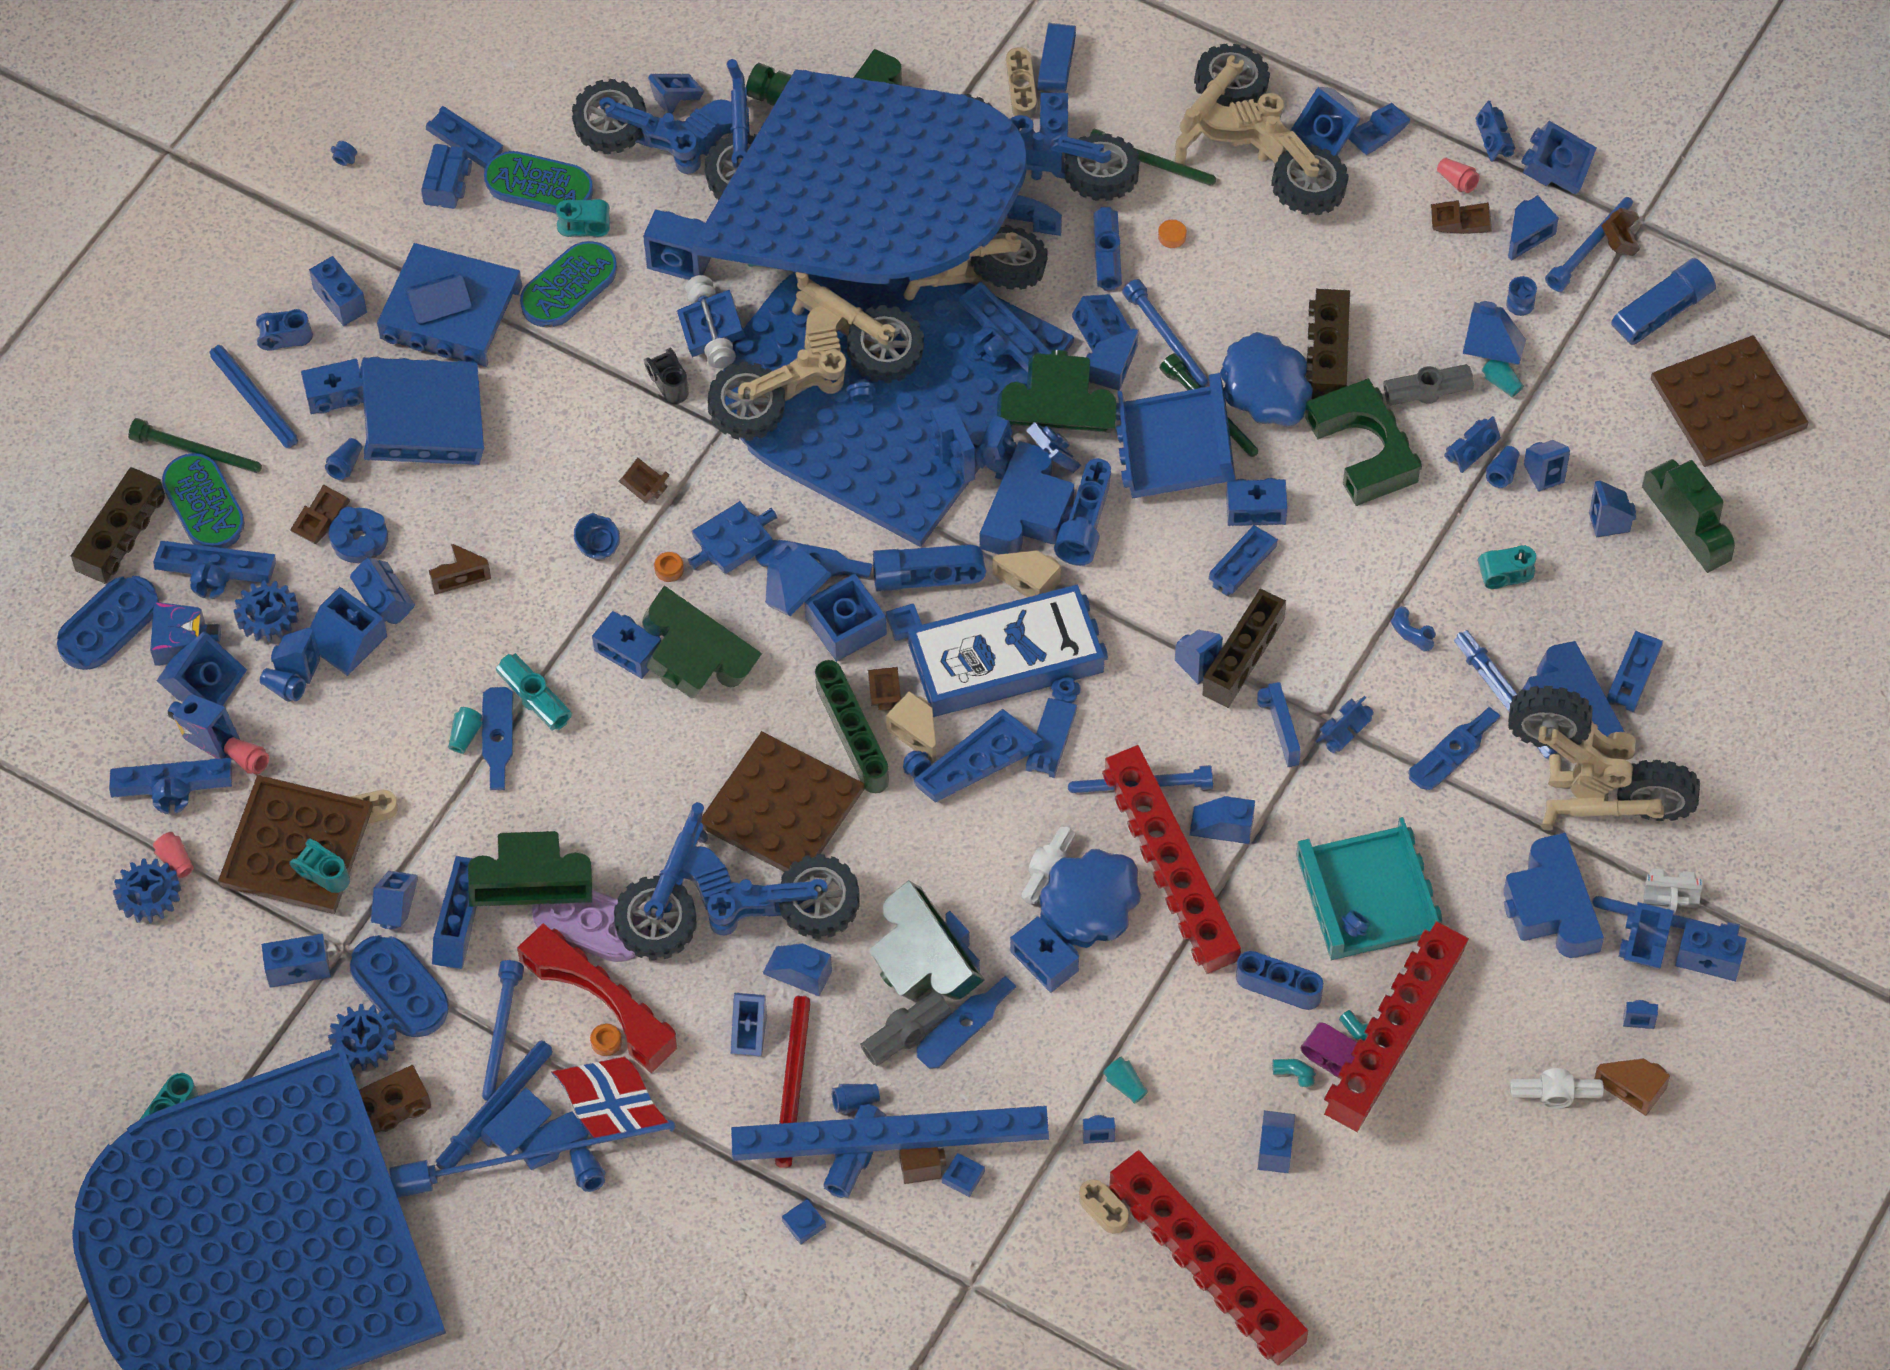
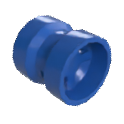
M1520 276L1512 279L1509 283L1506 306L1514 315L1524 316L1531 313L1534 309L1537 285L1532 279Z

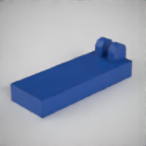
M444 106L439 109V113L432 121L429 120L426 123V130L449 146L464 147L467 151V157L484 169L493 157L501 154L503 151L501 143Z
M1253 525L1210 571L1209 580L1213 582L1212 587L1216 590L1222 587V593L1226 596H1229L1231 593L1233 594L1277 547L1278 539Z
M1281 683L1268 684L1267 688H1262L1258 691L1257 704L1262 708H1270L1287 767L1298 766L1301 749Z
M1048 698L1036 733L1043 740L1044 748L1028 756L1026 771L1032 772V770L1048 773L1049 777L1055 778L1077 712L1076 704Z

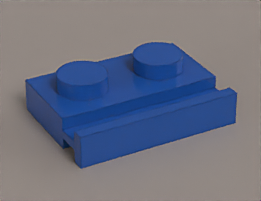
M1035 422L1026 430L1042 450L1050 454L1048 457L1072 473L1081 466L1078 461L1073 459L1074 456L1067 449L1070 444L1060 433L1056 434L1049 426L1043 428Z

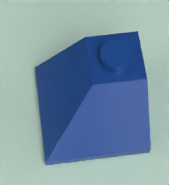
M1317 87L1290 131H1294L1306 147H1311V145L1319 146L1318 149L1324 150L1325 148L1331 151L1333 156H1338L1361 120V117L1353 103L1335 89Z
M1489 301L1475 302L1463 354L1519 365L1526 343L1523 334L1503 307H1498L1495 303Z
M788 541L778 546L773 552L774 556L768 561L765 603L769 607L791 616L832 575L802 547Z
M202 632L172 657L156 681L179 701L184 702L189 695L193 694L223 706L247 669L209 634Z

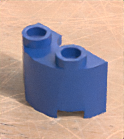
M996 416L992 418L987 426L976 452V461L980 468L983 469L987 466L990 470L996 472L995 478L1002 480L1017 444L1011 437L1013 432L1009 420Z
M1637 902L1636 911L1629 910L1625 928L1630 929L1631 932L1629 940L1622 939L1618 957L1624 958V961L1661 969L1674 910Z

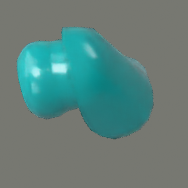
M1351 1010L1344 1012L1340 1016L1339 1021L1353 1038L1365 1041L1368 1035L1364 1032L1369 1023H1361Z
M1272 1060L1273 1075L1293 1074L1298 1076L1300 1087H1311L1314 1085V1076L1316 1075L1314 1068L1301 1060Z

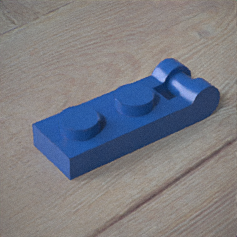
M1638 631L1634 632L1607 695L1609 704L1615 705V703L1626 706V710L1635 712L1662 648L1663 640ZM1624 687L1632 690L1631 695L1620 692L1621 688Z

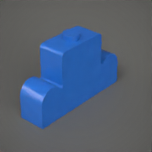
M1022 441L1018 442L979 533L980 548L982 550L998 555L1018 553L1022 549L1023 536L1055 544L1060 526L1069 520L1074 502V484L1052 477V460L1048 457L1050 454L1043 451L1041 447Z
M1576 641L1549 647L1537 667V676L1529 677L1523 689L1530 690V687L1538 686L1539 688L1553 686L1556 689H1559V687L1566 688L1571 693L1575 691L1580 694L1581 698L1585 697L1589 701V705H1592V721L1598 726V730L1608 737V735L1614 732H1625Z
M1562 833L1536 840L1530 849L1528 870L1508 874L1503 891L1506 899L1504 901L1506 915L1509 919H1513L1520 940L1526 941L1557 934L1556 948L1565 957L1577 958L1601 952L1604 936L1567 834Z

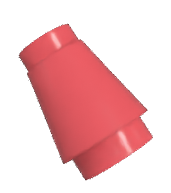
M1443 158L1437 166V172L1459 192L1470 193L1479 182L1480 176L1474 167L1448 158Z
M234 737L230 738L224 746V752L249 774H260L268 765L269 755L266 753L265 748Z
M168 832L160 836L153 843L154 854L164 864L168 863L170 869L175 871L179 878L187 876L194 870V866L191 864L180 836H175L173 832Z

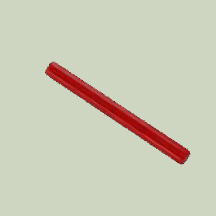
M796 996L793 1001L779 1124L797 1123L811 1005L810 998L807 996ZM793 1157L775 1158V1165L779 1168H789L792 1166Z

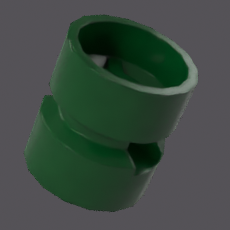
M758 62L753 67L747 80V96L759 101L766 99L768 104L774 106L792 75L780 70L775 73L773 67Z

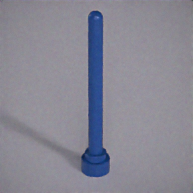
M1630 197L1622 199L1563 266L1551 269L1545 276V281L1551 289L1562 292L1568 286L1573 270L1606 235L1601 225L1619 208L1629 210L1633 205V200Z
M1140 279L1129 282L1123 288L1122 294L1129 303L1138 305L1172 351L1184 361L1185 368L1200 387H1206L1209 384L1208 378L1148 300L1146 286Z
M1211 765L1199 766V769H1193L1191 773L1154 775L1160 787L1194 784L1195 787H1201V790L1213 789ZM1104 779L1072 781L1068 784V790L1071 793L1114 790L1113 786L1110 788L1107 786ZM1128 781L1125 783V785L1129 787H1135L1138 785V783L1135 781Z
M1596 896L1592 900V904L1596 908L1627 916L1629 910L1635 912L1637 907L1634 904L1602 896ZM1674 914L1671 922V927L1685 929L1686 923L1737 936L1740 929V924L1732 922L1727 924L1721 923L1719 926Z
M513 960L501 961L498 971L502 989L482 1092V1098L485 1101L496 1090L514 987L523 978L524 965Z

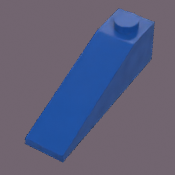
M455 857L433 937L432 965L463 968L477 906L469 907L468 864L473 858Z

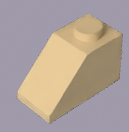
M1038 550L999 554L993 558V575L1026 597L1050 592L1060 583L1061 565L1052 556H1046Z
M908 692L886 715L887 731L913 750L927 752L928 759L933 763L936 760V739L932 707L925 698L917 697Z

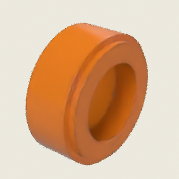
M1178 220L1164 221L1158 229L1159 242L1168 248L1180 247L1186 241V227Z
M674 552L660 554L654 562L655 574L664 582L678 580L684 572L682 558Z
M607 1023L600 1024L591 1032V1046L598 1055L611 1056L621 1048V1033L616 1026Z

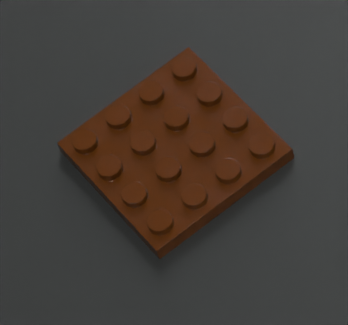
M1754 335L1652 372L1651 374L1652 383L1704 467L1807 429L1809 423Z
M761 731L702 815L701 823L706 832L785 872L790 869V865L793 862L802 861V857L810 855L812 858L822 853L865 790L863 782Z
M257 775L219 876V886L335 914L343 891L339 893L329 892L312 880L302 877L290 866V861L297 859L305 849V843L308 839H313L325 849L343 859L348 874H350L373 810L372 802ZM339 871L330 873L329 877L337 875Z

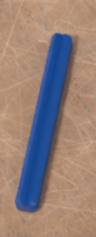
M222 345L211 348L209 351L211 359L285 448H291L293 445H296L298 442L297 435Z

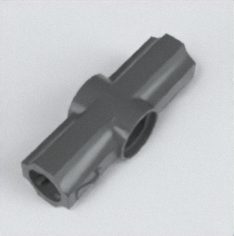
M1467 364L1444 369L1426 366L1421 368L1417 374L1384 380L1383 387L1386 402L1392 406L1417 400L1426 404L1433 403L1442 395L1472 390L1474 382L1471 368Z
M933 991L908 1010L900 1008L894 1011L888 1017L886 1026L860 1043L861 1049L867 1059L873 1065L878 1066L903 1047L911 1049L921 1043L927 1030L951 1014L950 1007L940 993Z

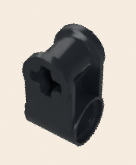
M671 347L666 349V353L652 359L649 357L644 359L648 375L655 382L667 402L678 404L687 399L689 395L687 375Z

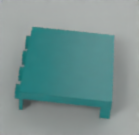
M1403 817L1399 818L1398 827L1318 846L1312 847L1310 838L1298 841L1296 857L1331 960L1417 941L1425 929L1431 931L1436 921L1442 923L1441 910L1438 905L1434 906L1431 899L1433 897L1432 884L1429 879L1425 880L1422 872L1424 871L1423 858L1420 853L1415 852L1413 846L1415 845L1413 830L1411 827L1407 828ZM1350 910H1355L1363 915L1370 922L1366 935H1358L1357 938L1349 935L1342 928L1345 923L1341 919L1342 915L1346 916Z

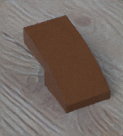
M1459 200L1431 204L1432 228L1434 231L1459 234L1492 232L1489 202L1460 206Z
M323 484L310 507L304 506L290 531L313 544H317L329 531L332 521L339 515L340 511L347 507L350 499Z

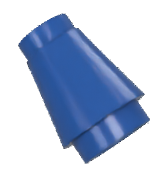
M349 438L327 457L326 472L337 480L349 477L363 448L362 444L354 438Z
M1504 447L1500 454L1487 466L1486 479L1492 486L1504 488L1512 483L1520 456L1519 451L1515 447Z
M266 668L260 675V684L287 702L298 701L304 694L306 683L299 674Z
M876 1083L839 1084L838 1087L832 1088L831 1091L836 1113L843 1112L848 1114L858 1110L860 1105H871L880 1101L879 1089Z
M587 1146L571 1149L569 1154L571 1156L576 1185L585 1192H592L602 1187L605 1183L606 1172Z

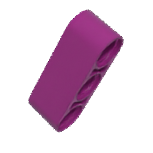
M1319 1022L1303 1042L1300 1049L1309 1060L1338 1077L1346 1061L1352 1063L1355 1057L1351 1056V1053L1357 1042L1330 1025Z

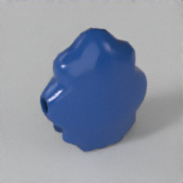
M1260 332L1243 337L1228 347L1227 356L1223 361V367L1220 371L1221 378L1225 383L1224 394L1227 403L1234 408L1248 412L1257 423L1277 424L1286 427L1299 423L1304 417L1306 402L1312 398L1313 393L1311 384L1305 378L1308 366L1304 356L1298 350L1283 345L1278 337Z
M1091 849L1082 858H1061L1049 871V884L1041 890L1040 918L1045 923L1049 922L1055 927L1059 938L1065 944L1070 943L1071 945L1088 948L1095 941H1112L1118 938L1129 926L1128 912L1134 909L1141 899L1138 887V868L1134 860L1122 854H1111L1100 849Z

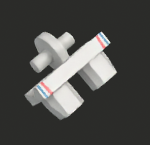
M1652 869L1650 875L1646 877L1643 903L1666 905L1669 910H1674L1673 914H1676L1677 906L1699 908L1703 881L1702 879H1697L1695 872L1683 871L1679 874V877H1669L1663 869Z

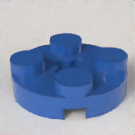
M345 507L332 521L329 528V539L331 547L340 559L350 563H362L364 559L373 555L377 557L384 551L388 543V532L384 517L381 514L368 508ZM363 531L366 535L360 536L357 540L354 539L353 533Z

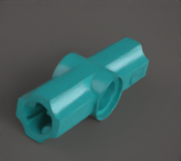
M516 653L503 657L496 667V672L521 698L523 706L533 711L551 731L560 730L567 725L568 720L572 717V713L546 686L544 677L534 673ZM534 690L538 691L537 693H529Z

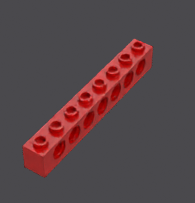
M1139 745L1106 757L1105 770L1102 771L1103 778L1109 788L1113 786L1117 794L1115 801L1120 812H1126L1129 818L1127 824L1130 833L1134 838L1138 837L1142 844L1140 851L1146 863L1151 862L1155 870L1153 877L1159 889L1164 888L1168 896L1165 897L1169 911L1171 914L1176 913L1180 920L1178 927L1184 940L1189 939L1193 946L1191 953L1197 966L1202 965L1206 974H1209L1237 962L1241 955V947ZM1128 781H1135L1138 783V785L1135 787L1126 786L1125 783ZM1140 806H1147L1151 808V810L1148 812H1141L1137 808H1139ZM1153 831H1160L1164 835L1161 837H1153L1150 835V833ZM1171 856L1174 857L1176 861L1172 863H1167L1162 859L1164 857ZM1186 882L1189 886L1187 888H1178L1175 884ZM1197 907L1200 908L1202 912L1199 914H1192L1188 910L1190 908ZM1204 933H1211L1215 936V938L1212 940H1205L1201 937V935Z
M1437 921L1431 931L1426 929L1423 931L1417 943V946L1420 947L1418 953L1414 951L1410 953L1404 965V968L1407 969L1404 975L1400 972L1398 973L1391 986L1394 993L1391 997L1387 994L1385 995L1377 1010L1381 1012L1379 1018L1372 1017L1364 1032L1368 1035L1366 1040H1358L1351 1053V1056L1355 1057L1352 1063L1346 1061L1337 1077L1341 1079L1339 1085L1332 1084L1324 1098V1101L1328 1102L1324 1115L1358 1133L1463 955L1469 940L1468 937Z
M1140 1150L1110 1171L1109 1189L1120 1201L1124 1200L1127 1203L1131 1214L1139 1223L1144 1222L1151 1229V1234L1159 1245L1163 1246L1165 1244L1172 1252L1174 1261L1181 1268L1186 1267L1193 1274V1280L1197 1286L1203 1291H1209L1220 1311L1224 1314L1229 1313L1236 1320L1235 1324L1239 1331L1246 1337L1250 1335L1257 1343V1348L1267 1360L1272 1359L1278 1366L1307 1343L1308 1329ZM1145 1188L1150 1192L1141 1195L1136 1193L1135 1190ZM1160 1210L1168 1211L1171 1215L1167 1217H1160L1156 1214V1212ZM1179 1233H1188L1192 1237L1183 1240L1177 1237ZM1202 1255H1208L1213 1260L1210 1262H1202L1198 1259V1257ZM1222 1278H1230L1234 1281V1283L1231 1285H1224L1220 1283L1219 1280ZM1249 1300L1255 1303V1306L1246 1308L1240 1303ZM1265 1323L1274 1324L1277 1327V1329L1273 1331H1267L1262 1328V1325Z

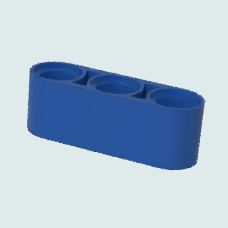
M1048 23L1039 70L1038 91L1066 93L1076 38L1075 25Z
M1247 951L1239 956L1236 980L1242 988L1305 1010L1315 1009L1321 1003L1324 983L1319 974L1254 951ZM1253 968L1256 972L1248 973L1244 969ZM1282 978L1286 982L1277 983L1273 979ZM1311 988L1315 990V992L1306 993L1303 991V989Z

